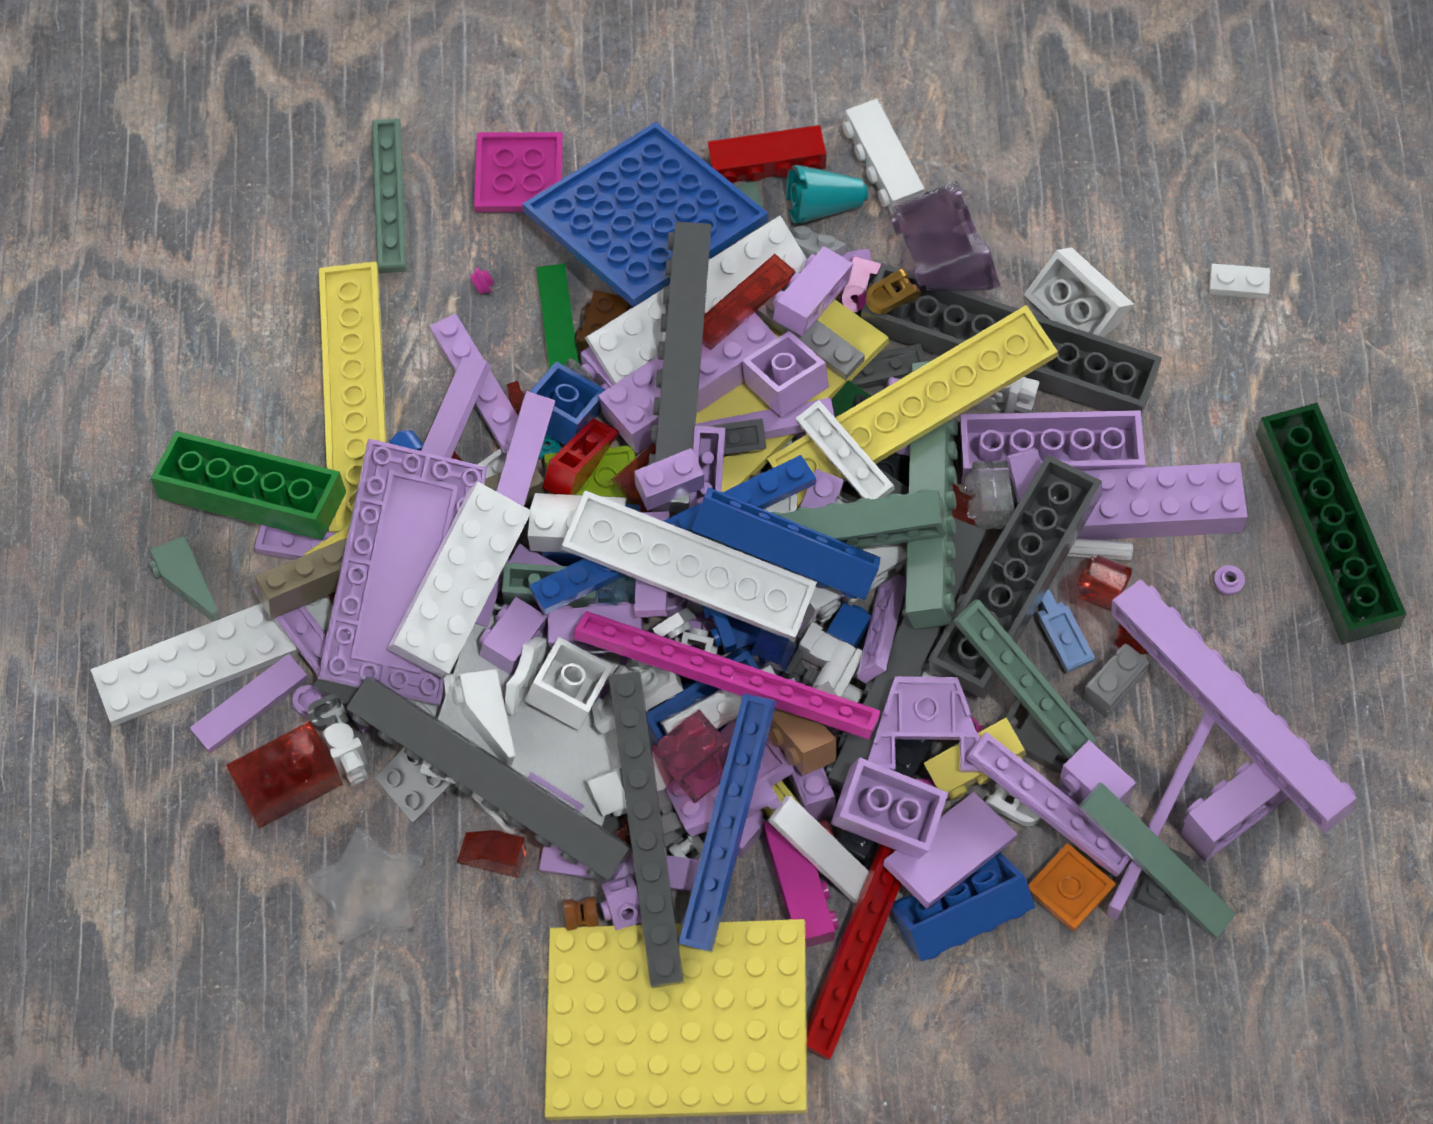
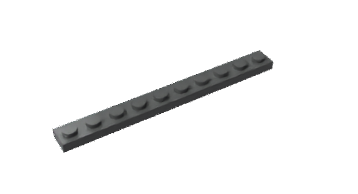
M640 671L609 676L650 984L652 988L683 984L684 977L642 676Z

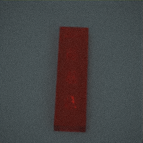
M772 255L705 313L702 343L709 350H712L740 326L746 318L748 319L786 286L796 271L778 255Z

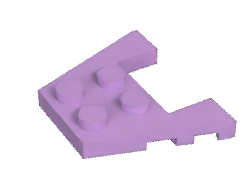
M895 676L868 761L894 771L895 739L959 740L960 772L984 773L966 759L980 737L972 722L971 712L958 677Z
M732 720L665 788L685 830L690 836L708 831L724 770L722 761L727 758L736 724L735 720ZM767 779L755 786L747 818L757 815L756 810L768 806L772 810L782 805Z

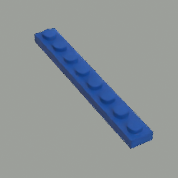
M743 693L679 944L709 952L713 950L777 703L772 699Z

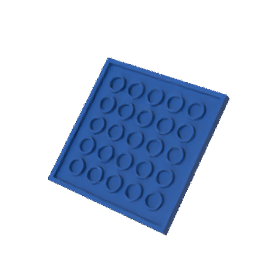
M657 122L522 203L523 212L633 307L670 284L671 277H665L666 260H672L673 250H668L669 232H675V222L711 224L709 259L768 222L767 211Z

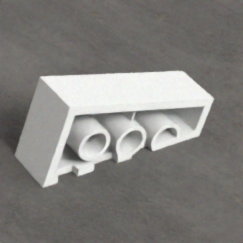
M900 543L862 549L881 557L878 572L869 592L902 571L907 562V552ZM800 574V576L812 580L811 578H808V577L803 576V575ZM816 584L802 620L803 628L798 635L799 638L804 637L812 622L818 620L822 625L832 618V614L841 607L842 603L845 602L852 605L859 598L851 599L844 596L838 589L831 586L821 587Z

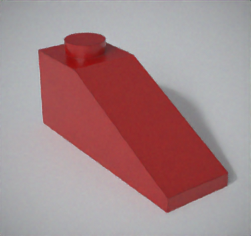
M592 418L549 461L543 488L553 494L575 495L585 485L618 436L619 431Z

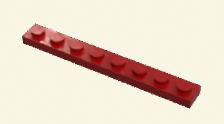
M880 844L807 1023V1050L824 1060L832 1058L902 884L883 866L884 860L896 850Z

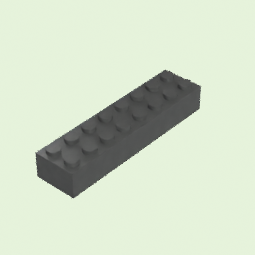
M1047 454L951 619L950 625L947 626L929 657L930 672L939 677H958L961 688L985 700L998 674L955 625L953 620L974 600H980L1017 644L1102 495V480Z

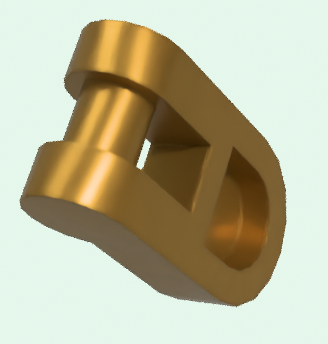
M900 269L868 288L866 305L876 314H885L906 302L914 301L920 296L921 291L915 284L910 283L907 272L904 269ZM899 287L901 291L896 293L893 288Z

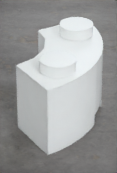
M658 745L652 748L657 791H666L665 788L674 779ZM621 766L613 771L607 768L588 781L602 816L613 813L614 817L627 813Z

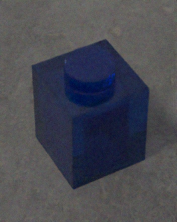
M761 628L751 655L757 662L771 665L772 668L785 672L797 644L789 638Z

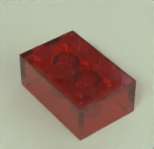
M310 721L226 764L232 780L259 829L343 785L339 771Z

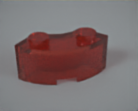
M1100 554L1097 557L1091 556L1087 568L1083 569L1077 586L1081 587L1079 599L1112 611V600L1125 591L1133 573V568Z

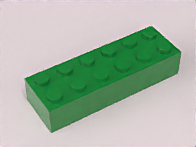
M175 431L151 476V481L159 499L319 540L324 539L346 494L340 471Z

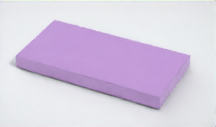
M973 792L940 817L928 853L918 859L896 850L884 860L883 866L928 909L1014 842L1018 834Z

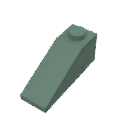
M185 535L151 549L155 560L149 563L156 579L162 577L167 588L210 621L214 622L221 619Z

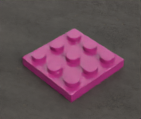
M477 132L475 212H523L522 203L562 180L563 132Z

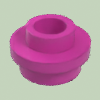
M479 267L475 268V272L470 274V278L480 295L486 292L488 294L492 293L491 286L495 283L488 270L481 271Z

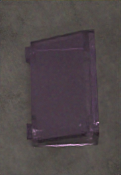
M957 181L892 206L895 217L890 220L896 235L902 234L917 268L913 272L919 287L924 285L926 290L990 291L1000 287L990 249L986 241H982L971 219L969 209L964 203L962 191Z

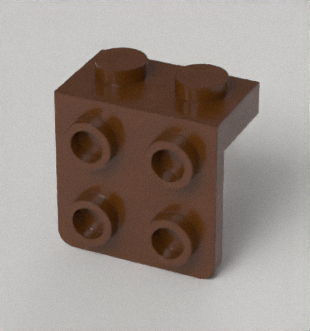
M594 290L591 302L585 306L583 328H579L577 332L576 345L580 346V356L581 352L590 347L585 337L633 308L620 295Z

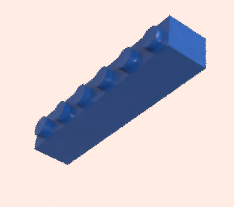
M709 487L691 529L701 537L709 540L715 539L725 543L729 548L739 552H747L759 560L770 564L774 563L787 571L811 578L821 587L831 586L838 589L844 596L851 599H866L880 565L881 557Z

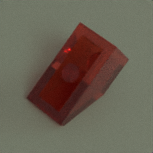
M498 830L466 832L457 863L518 878L527 850L525 838Z

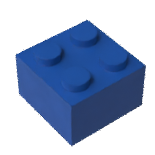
M556 361L530 392L555 400L546 434L566 445L592 418L596 419L600 414L601 406L598 395L606 389Z

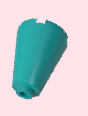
M793 165L794 170H789L786 200L792 201L793 209L787 210L794 224L862 207L864 201L868 199V186L863 184L861 178L801 165Z

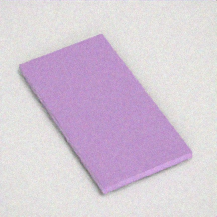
M373 439L367 440L318 674L319 680L359 688L366 676L374 677L406 699L436 706L441 704L444 689L443 678L434 675L387 648L469 489L476 482L485 484L488 467Z

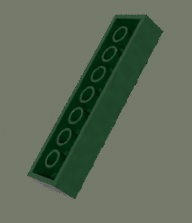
M1318 402L1262 417L1256 431L1257 439L1342 645L1400 629L1407 615Z

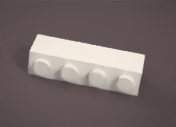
M874 99L847 109L845 112V122L842 123L844 133L848 139L852 138L858 160L860 162L864 161L870 183L876 184L882 206H887L891 215H895L923 204L925 189L878 100Z

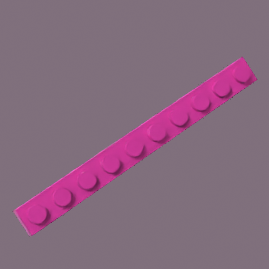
M585 611L574 631L573 639L736 695L743 696L744 693L772 699L777 702L775 708L869 740L879 720L880 710L589 611Z

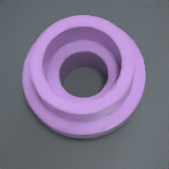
M1226 565L1216 571L1214 584L1222 594L1234 595L1242 590L1245 584V576L1239 568ZM1225 576H1231L1235 579V581L1228 582L1226 581Z

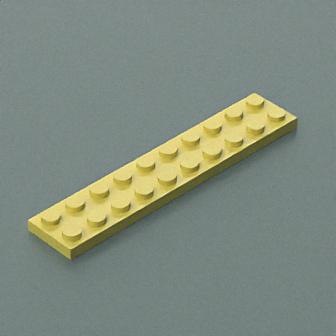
M376 261L319 268L326 462L328 469L340 471L346 489V494L329 527V532L337 533L350 525L367 440L373 439L387 443L379 269Z
M1025 305L837 416L835 419L869 458L877 464L1058 357V351L1028 306ZM808 435L767 458L771 467L774 468L802 455L813 474L816 469L841 478L845 482L847 481ZM807 489L797 493V509L800 508Z

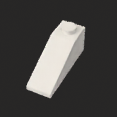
M497 669L460 674L457 685L453 686L455 704H460L462 715L497 758L512 766L515 753Z

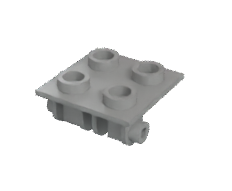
M404 747L375 779L407 817L415 823L443 793L446 795L451 794L456 789V786L453 783L421 774L420 770L424 759L421 758L419 762L412 759L403 752L406 748Z

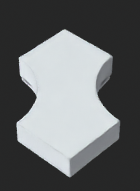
M536 636L523 644L519 665L513 677L506 684V713L515 715L529 705L524 700L545 662L546 638Z

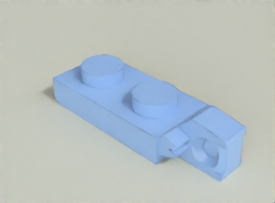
M1048 589L1039 604L1041 611L1037 612V615L1049 642L1067 674L1093 663L1095 656L1068 605L1065 606L1063 602L1057 604Z

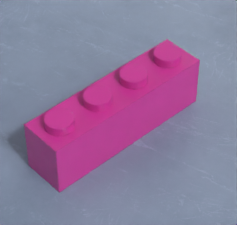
M765 822L764 836L788 919L805 920L806 948L834 941L835 930L839 929V924L835 911H829L826 900L830 899L826 881L820 882L817 872L819 870L772 824Z

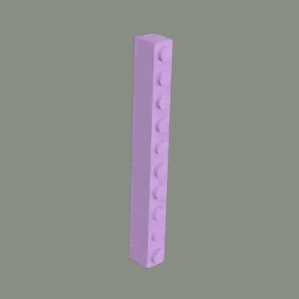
M1140 579L1112 600L1111 615L1324 834L1354 811L1357 798L1353 789L1347 783H1341L1333 775L1329 764L1322 759L1319 760L1311 752L1308 743L1301 737L1297 738L1289 730L1287 722L1280 715L1275 716L1267 708L1263 697L1258 693H1253L1246 686L1242 676L1236 671L1232 672L1224 664L1222 656L1216 650H1210L1203 643V639L1198 631L1194 628L1190 629L1182 621L1179 612L1173 607H1168L1161 600L1159 592L1153 586L1148 587Z

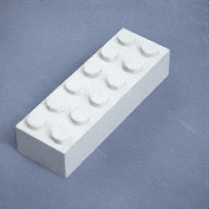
M476 482L469 489L387 649L440 678L448 675L532 511L482 483Z

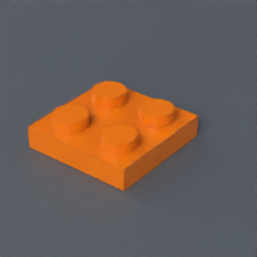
M1067 843L1031 881L1028 887L1031 896L1074 933L1112 892L1116 883Z

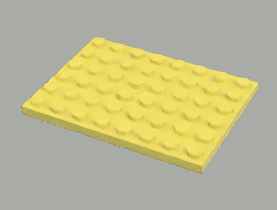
M805 920L720 922L712 952L679 944L684 983L652 988L650 984L643 925H631L619 930H615L614 926L578 927L576 930L567 931L566 927L550 928L545 1118L547 1120L807 1113ZM683 923L676 924L678 941L680 939Z

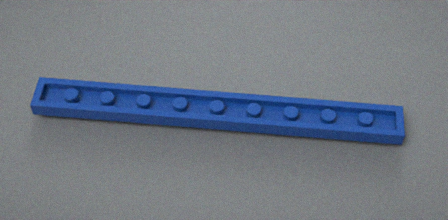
M799 455L722 493L765 509L815 485L816 477L802 455ZM701 503L664 520V522L697 535L691 529ZM583 559L530 584V591L542 612L546 615L626 575L588 559Z

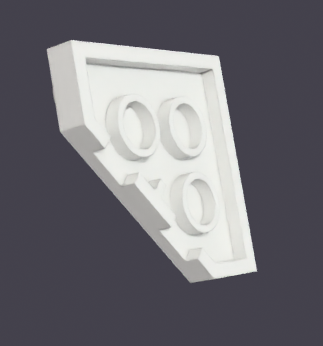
M631 658L626 666L620 665L614 674L640 671L646 712L657 704L671 699L677 693L683 691L678 674ZM609 690L604 699L598 698L592 707L596 728L602 735L612 729H616L611 690Z

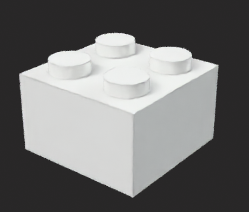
M558 637L524 701L580 730L614 666Z

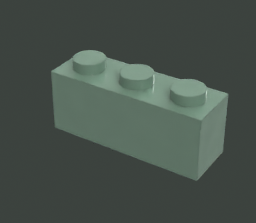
M505 563L502 588L504 603H512L515 597L528 605H538L530 591V584L567 566ZM597 590L566 604V606L580 608L596 604Z

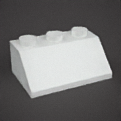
M1073 248L1056 250L1024 293V296L1050 320L1101 337H1105L1113 331L1134 305Z
M535 493L530 507L532 512L529 517L528 528L530 551L570 553L562 550L561 546L582 495ZM603 497L626 506V498Z

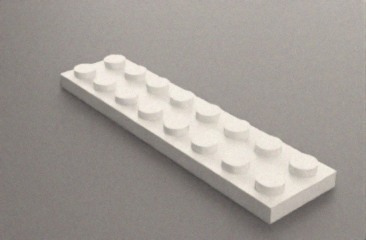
M781 215L709 259L704 325L742 300L747 305H750L769 293L773 288H777L791 279L796 272L800 273L803 271L807 258ZM664 288L585 337V340L613 385L658 356L659 342H665L666 332H661L662 314H668V305L663 304Z
M588 491L583 493L561 546L562 550L792 641L796 638L817 584L813 580Z
M328 595L304 605L326 634L333 607ZM262 603L90 670L113 727L274 664L288 653L292 657L300 652L274 618L270 619Z

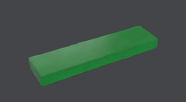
M565 263L536 267L549 369L557 361L572 371L579 370Z

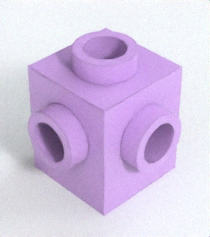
M632 875L601 884L606 900L600 903L605 920H612L615 930L638 925L642 922L638 890Z

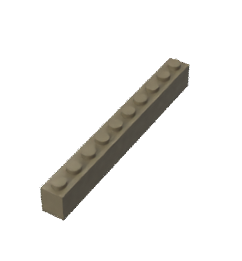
M536 467L524 507L527 509L531 507L535 493L545 494V489L543 488L544 479ZM501 472L486 478L484 485L496 491ZM347 538L255 576L257 596L270 619L336 592Z

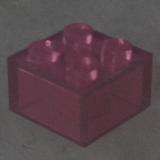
M699 709L651 748L658 760L695 804L720 784L730 744Z

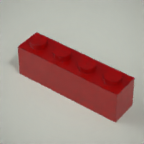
M821 125L707 141L709 165L732 184L747 180L759 181L763 178L774 176L787 177L789 170H794L793 165H801L819 170L826 169L827 153Z

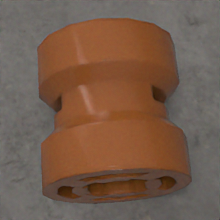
M595 896L585 897L583 901L577 902L574 899L563 900L567 931L576 930L582 926H599ZM580 907L584 909V921H582Z

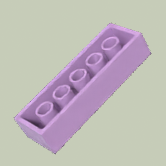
M744 300L704 325L697 413L744 383L742 360L777 339V336ZM658 356L598 395L602 414L619 431L618 433L636 454L651 444L652 425L658 426L659 416L653 415L654 399L661 396V388L656 387L657 369L663 370L664 361L658 360Z
M1141 410L960 414L958 437L961 484L1013 483L1006 456L1034 447L1038 449L1041 464L1048 454L1081 471L1145 467Z
M1240 462L1083 471L1102 480V495L1077 539L1110 540L1243 532L1248 516Z

